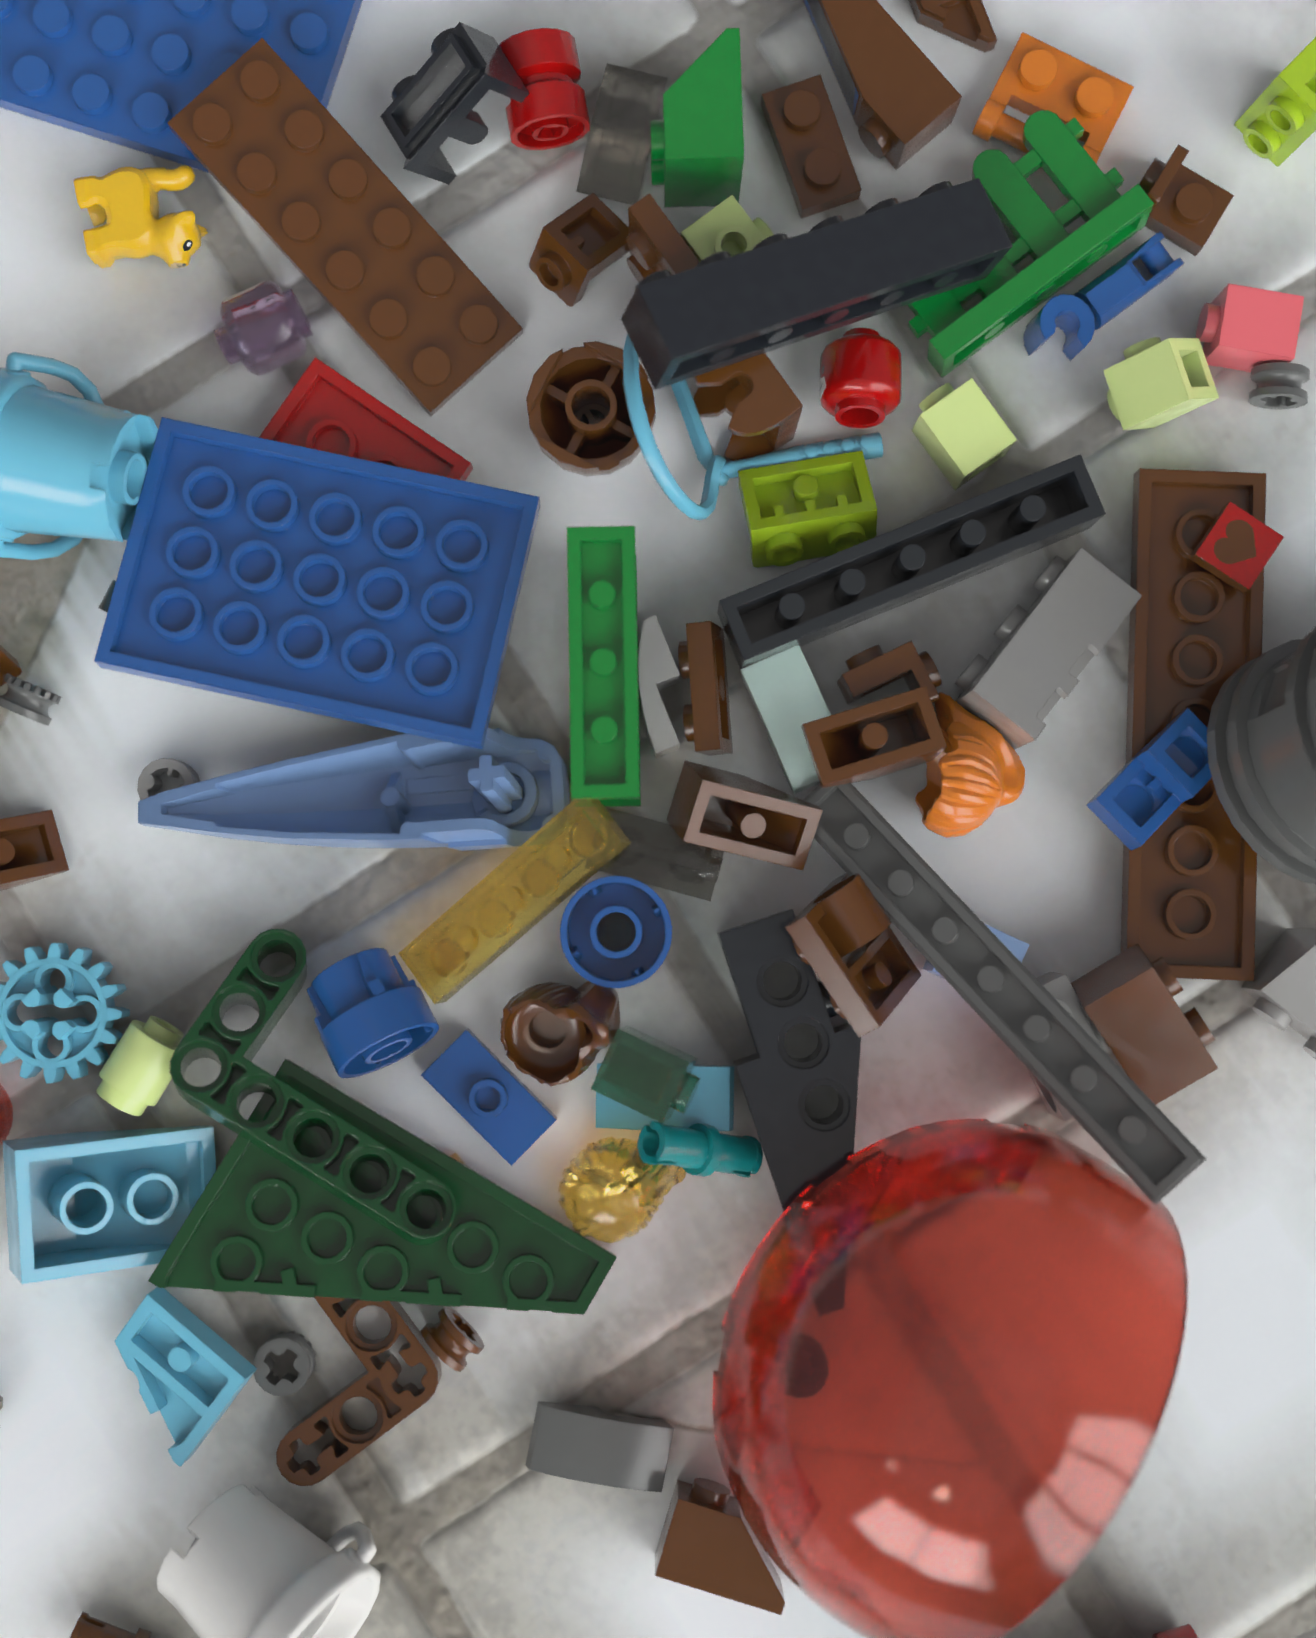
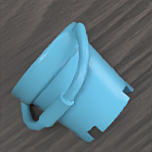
M12 352L7 356L6 368H0V558L37 560L58 557L77 546L83 538L119 542L127 541L157 436L158 428L151 417L104 405L97 387L77 367L54 358ZM26 371L51 374L67 380L83 395L84 399L47 389L45 384L31 377V373ZM28 533L60 536L48 543H12L14 539Z

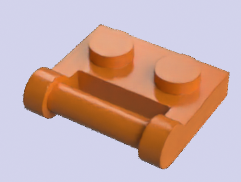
M1022 32L977 120L972 135L989 142L991 137H994L1027 154L1029 151L1023 143L1025 123L1005 114L1004 111L1007 105L1029 116L1037 111L1047 110L1055 113L1064 124H1067L1074 117L1084 128L1083 136L1078 140L1084 142L1083 148L1093 161L1097 163L1134 86Z

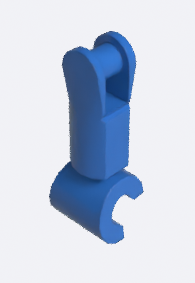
M1158 232L1074 295L1060 294L1051 298L1026 326L1023 338L1024 347L1028 355L1030 356L1036 352L1055 333L1056 327H1058L1065 334L1066 341L1063 345V353L1071 361L1092 340L1095 330L1107 324L1176 272L1184 262L1181 258L1174 261L1164 248L1161 241L1165 236L1162 232ZM1138 259L1142 261L1153 276L1148 281H1145L1133 264Z

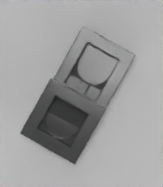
M538 1401L525 1465L529 1470L570 1480L617 1488L662 1492L674 1428L665 1420L606 1415L596 1406Z

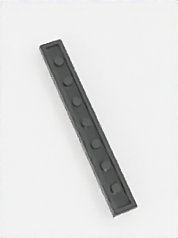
M851 783L822 788L820 784L803 799L823 810L814 839L849 876L859 873L890 921L1154 1205L1161 1201L1206 1160L1201 1152Z

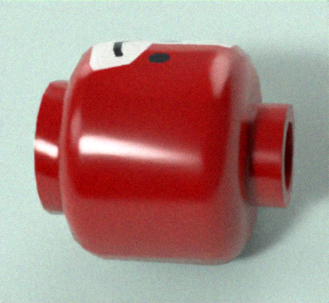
M861 327L846 331L842 337L830 342L824 348L820 357L819 396L822 407L834 416L839 424L850 428L873 427L882 423L885 416L891 414L901 402L902 359L900 349L892 341L881 337L873 329Z

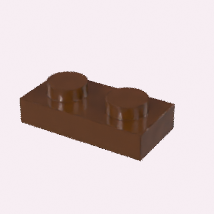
M821 74L763 93L760 105L800 218L802 219L858 200L862 189Z
M712 621L686 623L687 641H680L678 646L680 672L683 679H690L691 704H685L683 707L685 737L688 742H694L695 752L708 756L733 754L724 629Z

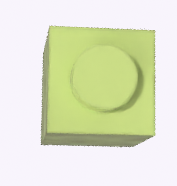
M973 378L955 390L948 382L928 395L918 405L923 413L919 415L912 429L914 435L954 490H957L1005 456L1017 441Z

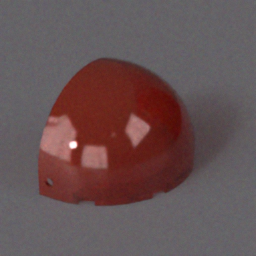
M987 1119L937 1121L908 1128L847 1157L849 1162L847 1165L816 1188L810 1184L775 1221L756 1248L737 1283L721 1326L725 1334L718 1371H713L712 1409L715 1440L723 1471L747 1523L765 1552L805 1596L833 1618L865 1638H1001L1047 1601L1075 1571L1096 1544L1136 1479L1167 1407L1184 1341L1188 1308L1186 1257L1180 1232L1170 1211L1162 1201L1154 1205L1126 1174L1050 1130L1024 1123V1126L993 1123Z

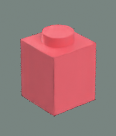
M1229 283L1211 303L1204 304L1198 319L1196 338H1199L1200 342H1204L1203 352L1208 365L1251 372L1254 366L1271 362L1290 363L1295 358L1304 296Z

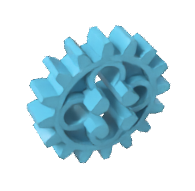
M51 943L48 955L40 946L24 949L27 965L18 960H6L2 964L5 973L10 979L7 982L0 981V1041L3 1040L7 1045L0 1055V1062L6 1064L21 1059L23 1063L20 1069V1077L25 1079L35 1077L42 1068L46 1083L53 1084L62 1081L65 1068L73 1080L87 1076L88 1064L86 1059L96 1066L105 1064L109 1055L103 1045L117 1044L123 1036L119 1030L113 1028L114 1021L129 1017L130 1010L115 1006L114 998L127 990L125 983L108 985L105 978L110 974L113 965L110 962H100L90 966L92 949L88 947L77 948L69 958L67 943ZM55 969H59L65 975L66 982L64 988L58 989L55 985L51 986L50 976ZM21 1001L26 1007L55 1004V1006L60 1008L81 1006L90 1002L95 1006L97 1016L92 1024L84 1017L62 1021L55 1017H43L22 1022L17 1015V1008ZM54 1035L58 1040L63 1041V1050L59 1056L52 1054L48 1049L47 1043L50 1036Z

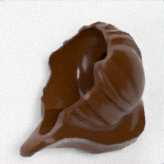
M590 981L585 982L578 988H574L571 985L546 982L525 989L512 997L503 1008V1017L500 1019V1040L504 1050L507 1051L505 1055L514 1062L519 1071L530 1075L541 1084L546 1083L549 1086H556L574 1080L588 1069L601 1048H606L610 1043L616 1041L620 1029L618 992L614 988L599 986Z

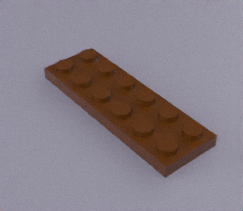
M263 38L168 122L171 131L430 416L434 415L523 334V328Z

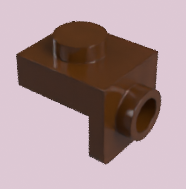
M912 640L885 654L878 644L852 656L845 661L849 671L842 674L836 682L847 705L903 677L910 691L926 686L931 702L934 704L940 699L936 687L942 685L939 671L927 651L918 654Z

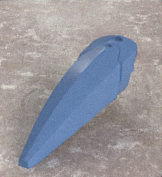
M500 728L487 729L483 750L404 733L215 777L167 790L138 801V823L143 826L229 839L323 847H448L462 851H477L550 844L564 834L571 820L567 765L554 745L542 739L516 737L505 733Z

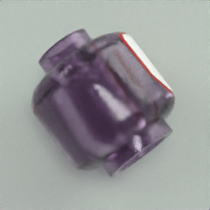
M269 280L223 300L220 306L223 326L213 330L228 363L232 365L242 361L246 369L257 376L268 374L301 359L307 351L305 338L314 335L293 289L290 287L282 291L275 282Z

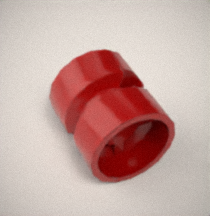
M539 28L520 32L501 42L500 48L530 93L522 103L510 98L511 102L505 108L511 142L517 147L527 150H548L572 144L583 138L590 130V119L584 89L577 84L581 79V69L575 38L569 32L561 29Z

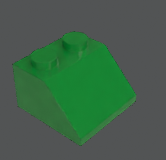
M726 28L663 94V119L650 120L652 186L664 185V208L717 206L731 195L739 203L744 162L740 28Z

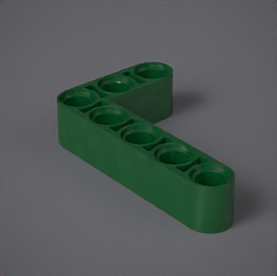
M269 929L260 933L250 943L175 1049L170 1060V1074L179 1095L190 1105L406 1241L416 1245H431L440 1241L449 1231L456 1215L455 1197L442 1181L251 1062L302 989L307 978L306 949L299 937L285 929ZM283 952L290 955L296 964L288 974L282 977H272L260 969L261 962L267 955ZM246 1004L253 1007L259 1013L256 1023L244 1031L228 1029L222 1023L225 1013L236 1005ZM210 1058L221 1065L218 1078L207 1086L196 1087L184 1079L187 1067L197 1059ZM255 1092L269 1094L277 1103L274 1113L262 1122H251L243 1118L239 1113L242 1101L248 1095ZM309 1127L325 1129L333 1140L331 1148L324 1155L316 1158L301 1155L296 1150L294 1142L302 1130ZM373 1161L379 1163L386 1170L388 1182L380 1191L364 1193L358 1191L353 1186L350 1180L352 1170L362 1162ZM419 1196L435 1198L443 1209V1220L438 1226L431 1229H421L414 1226L406 1214V1207L410 1201Z

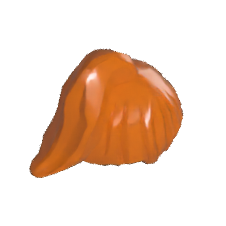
M939 692L940 699L934 704L947 748L935 759L927 762V785L922 791L917 793L915 801L922 813V823L925 827L938 835L948 838L968 834L982 825L996 808L1017 800L1024 789L1025 769L1019 755L996 728L987 721L965 710L949 695Z

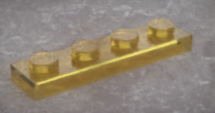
M573 800L398 954L434 1004L445 1003L631 842L599 800Z

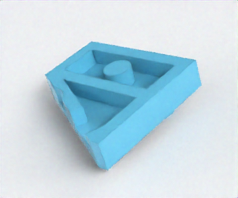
M157 1287L147 1294L115 1339V1343L127 1368L136 1375L139 1381V1392L149 1413L152 1414L160 1410L175 1441V1444L168 1449L172 1460L179 1467L193 1456L257 1370L254 1365L164 1288Z

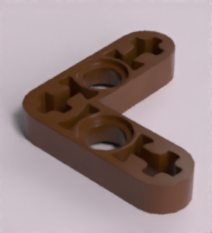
M314 1297L367 1370L294 1424L282 1438L276 1452V1463L281 1475L290 1483L298 1486H312L323 1481L425 1404L435 1393L442 1376L440 1360L427 1345L421 1332L399 1302L360 1301V1299H356L347 1311H344L338 1302L345 1300V1298ZM376 1305L388 1313L391 1319V1329L386 1337L371 1340L359 1332L356 1326V1317L358 1311L366 1306ZM399 1335H404L409 1342L403 1344L398 1351L404 1361L410 1367L422 1363L426 1368L421 1379L423 1385L421 1389H418L412 1382L404 1387L397 1382L396 1379L401 1373L402 1367L393 1353L390 1354L385 1363H382L377 1357L378 1354L388 1350L396 1342ZM353 1397L369 1399L377 1410L375 1425L367 1430L351 1428L346 1424L342 1415L344 1403ZM323 1417H327L331 1431L336 1438L326 1444L316 1458L319 1466L316 1467L310 1460L299 1464L293 1456L299 1448L297 1439L300 1438L305 1445L315 1442L324 1435L329 1427L320 1420ZM339 1441H340L341 1443H343L344 1445H346L347 1447L344 1448V1449H341V1448H340V1445H339Z

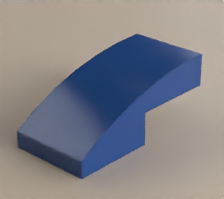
M1188 708L1161 730L1086 804L1131 851L1142 846L1181 803L1194 797L1212 778L1208 764V728Z

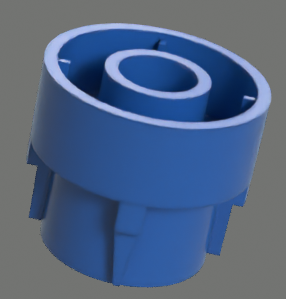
M608 876L586 884L570 899L562 915L560 939L568 962L580 976L599 986L624 988L643 982L660 968L670 949L672 924L666 905L652 888L633 878ZM614 912H620L630 917L636 928V936L633 943L621 951L607 949L602 945L598 937L600 921L606 915Z
M384 948L364 950L334 963L322 971L312 981L311 987L306 989L317 1014L314 1022L320 1033V1039L340 1078H354L387 1067L421 1048L439 1030V1025L421 989L417 987L414 979L408 980L395 955L390 957L388 951Z

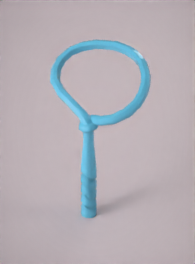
M627 334L623 349V386L635 436L642 455L660 488L669 500L689 518L699 521L706 519L716 508L719 486H725L730 478L738 477V471L861 450L865 460L883 457L882 438L880 433L876 432L864 434L861 437L858 435L844 438L843 440L834 439L825 443L816 442L806 446L798 445L746 459L727 462L721 455L714 456L687 380L671 384L698 461L706 469L700 505L695 504L675 481L656 445L642 398L639 379V356L629 335Z

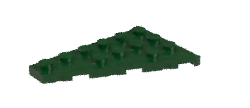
M285 1059L275 1075L276 1078L442 1181L452 1191L456 1200V1215L449 1231L440 1241L431 1245L410 1243L238 1135L148 1280L159 1288L207 1289L233 1293L237 1291L255 1292L265 1295L312 1298L315 1296L350 1298L376 1302L397 1301L406 1302L407 1304L455 1307L506 1308V1310H539L584 1315L617 1256L289 1059ZM264 1093L248 1120L251 1122H262L268 1119L277 1107L276 1100L271 1095ZM309 1127L297 1135L294 1145L301 1155L316 1158L324 1155L331 1148L333 1140L325 1129ZM365 1161L358 1164L352 1170L350 1180L358 1191L375 1193L387 1184L388 1175L379 1163ZM419 1196L412 1199L406 1207L409 1221L418 1228L431 1229L438 1226L443 1220V1209L435 1198Z

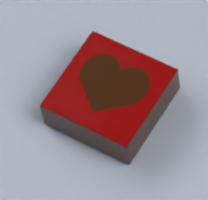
M1230 501L1223 506L1189 559L1243 594L1251 588L1284 536Z

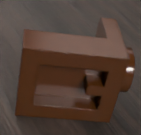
M1178 144L1166 163L1155 157L1139 182L1141 188L1154 203L1145 227L1155 233L1161 231L1165 239L1196 256L1205 245L1234 195L1182 165L1189 150Z
M591 193L542 228L529 261V267L548 290L554 292L567 306L572 307L582 299L586 287L592 278L630 251L625 238L629 235V227L594 193Z

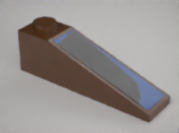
M803 0L855 124L859 127L858 133L861 141L877 158L884 156L897 170L952 123L962 98L961 94L877 0Z

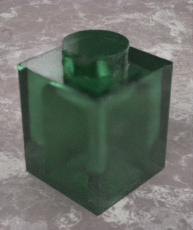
M621 1027L616 1031L591 1089L663 1123L671 1118L674 1110L684 1114L688 1109L701 1079L691 1074L698 1058L633 1027Z

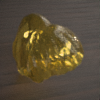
M611 1136L600 1139L596 1143H588L586 1148L578 1152L577 1157L570 1161V1166L563 1170V1179L559 1182L558 1191L561 1197L558 1202L561 1208L565 1210L566 1217L571 1221L574 1230L579 1232V1235L593 1237L598 1241L606 1243H616L625 1237H632L639 1233V1229L644 1230L648 1226V1222L652 1220L654 1214L659 1210V1205H662L664 1202V1196L668 1195L674 1185L684 1180L686 1171L683 1167L646 1164L639 1156L638 1140L616 1139Z

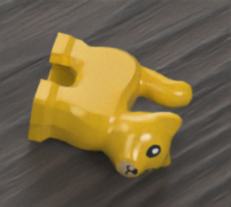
M181 165L175 169L163 167L141 169L121 167L102 177L86 176L74 179L77 203L81 209H88L93 226L96 227L104 224L107 219L106 224L103 226L83 230L87 255L95 265L98 264L101 268L111 267L117 259H143L154 255L164 260L170 268L177 269L188 266L191 256L201 246V238L207 235V230L195 223V213L193 211L185 210L168 213L159 218V198L157 193L162 190L177 192L186 189L195 181L193 169L188 165Z

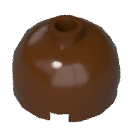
M599 341L583 342L584 346L573 347L565 352L561 349L551 354L533 375L526 398L529 427L541 451L563 470L583 476L607 475L630 464L641 452L630 420L624 392L623 349ZM639 363L642 398L652 431L656 418L654 393L648 381V376Z

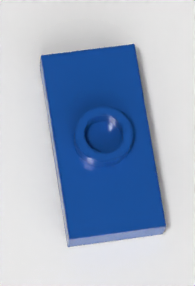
M469 1028L421 1075L511 1166L557 1120L554 1113Z

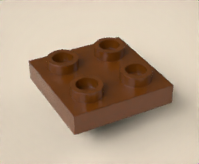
M845 873L833 880L785 928L793 938L794 948L799 957L813 968L829 992L830 1001L835 1011L850 1023L860 1038L883 1024L921 977V973L889 927L891 924L890 919L859 873L851 876Z

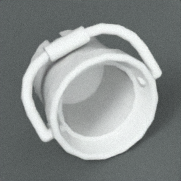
M244 1484L237 1485L217 1497L194 1518L187 1529L196 1539L192 1543L186 1557L183 1558L172 1547L165 1557L157 1576V1590L179 1611L200 1638H354L376 1600L381 1578L380 1572L369 1563L376 1553V1546L371 1530L365 1524L357 1521L346 1525L325 1543L276 1506L257 1487L252 1485L250 1491ZM351 1541H357V1551H355L351 1547H349L348 1549H343Z

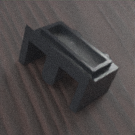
M461 22L455 28L444 30L434 39L431 45V57L415 75L408 76L396 84L391 95L393 102L380 116L406 158L403 169L446 184H450L457 175L439 147L448 137L470 145L477 144L485 139L488 134V128L480 115L472 109L489 89L521 103L530 94L495 38Z

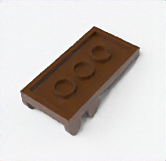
M650 193L628 208L629 235L625 238L630 248L631 256L626 260L638 283L645 277L661 270H670L674 275L693 269L700 263ZM766 353L694 377L698 389L693 399L700 417H718L725 411L732 416L728 430L733 434L724 454V458L727 461L746 459L774 452L794 439L803 405Z

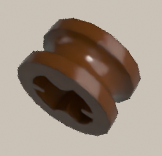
M444 1306L438 1312L439 1322L434 1325L427 1323L421 1329V1334L431 1350L446 1365L455 1371L461 1372L467 1366L466 1356L469 1353L479 1354L484 1349V1344L474 1328L459 1313L449 1306Z

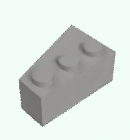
M1080 548L1066 562L1057 555L1049 563L1033 584L1035 588L1041 591L1037 599L1027 611L1020 605H1017L994 633L1002 641L988 660L978 654L955 682L963 690L955 701L971 714L987 721L996 728L1014 750L1037 739L1046 727V724L1042 722L1061 697L1065 699L1079 682L1076 679L1093 656H1097L1142 596L1083 548Z

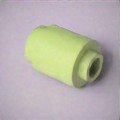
M150 1016L146 1023L132 1020L99 1072V1076L103 1080L96 1090L97 1094L123 1112L134 1116H142L148 1105L155 1106L172 1080L170 1060L184 1034L172 1024L156 1016Z

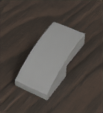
M654 615L643 621L638 669L643 718L655 758H659L679 750L680 743L658 690L678 683L680 674L657 617Z

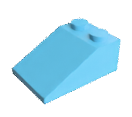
M214 1126L74 1132L4 1140L3 1159L10 1271L21 1284L159 1264L216 1172Z

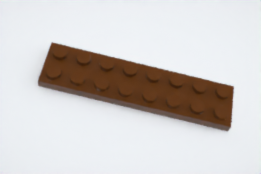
M1140 468L1133 474L1130 586L1142 596L1130 611L1126 764L1187 708L1208 728L1211 708L1223 683L1240 666L1262 655L1264 568L1251 588L1242 594L1189 558L1223 506L1230 501L1265 524L1266 473ZM1213 778L1194 797L1181 803L1142 846L1131 851L1123 843L1120 953L1138 943L1150 963L1163 957L1176 978L1254 981L1257 853L1232 825L1217 796Z

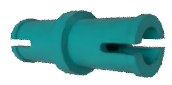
M651 1121L650 1125H645L642 1128L638 1138V1153L644 1163L683 1167L688 1174L706 1177L713 1172H720L749 1178L751 1177L750 1174L758 1172L763 1159L762 1146L755 1137L723 1134L714 1126L696 1123L689 1128Z

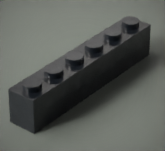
M979 178L952 186L950 181H943L926 189L917 198L901 203L896 198H889L872 206L863 215L844 220L841 215L829 217L816 224L807 233L788 238L785 233L772 235L758 243L752 250L734 256H731L727 251L715 253L702 260L695 268L674 275L670 270L655 272L642 279L636 285L635 292L621 321L654 390L985 279L1013 245Z
M1079 454L719 600L717 614L740 669H743L797 645L803 646L1086 531L1106 513L1083 458Z

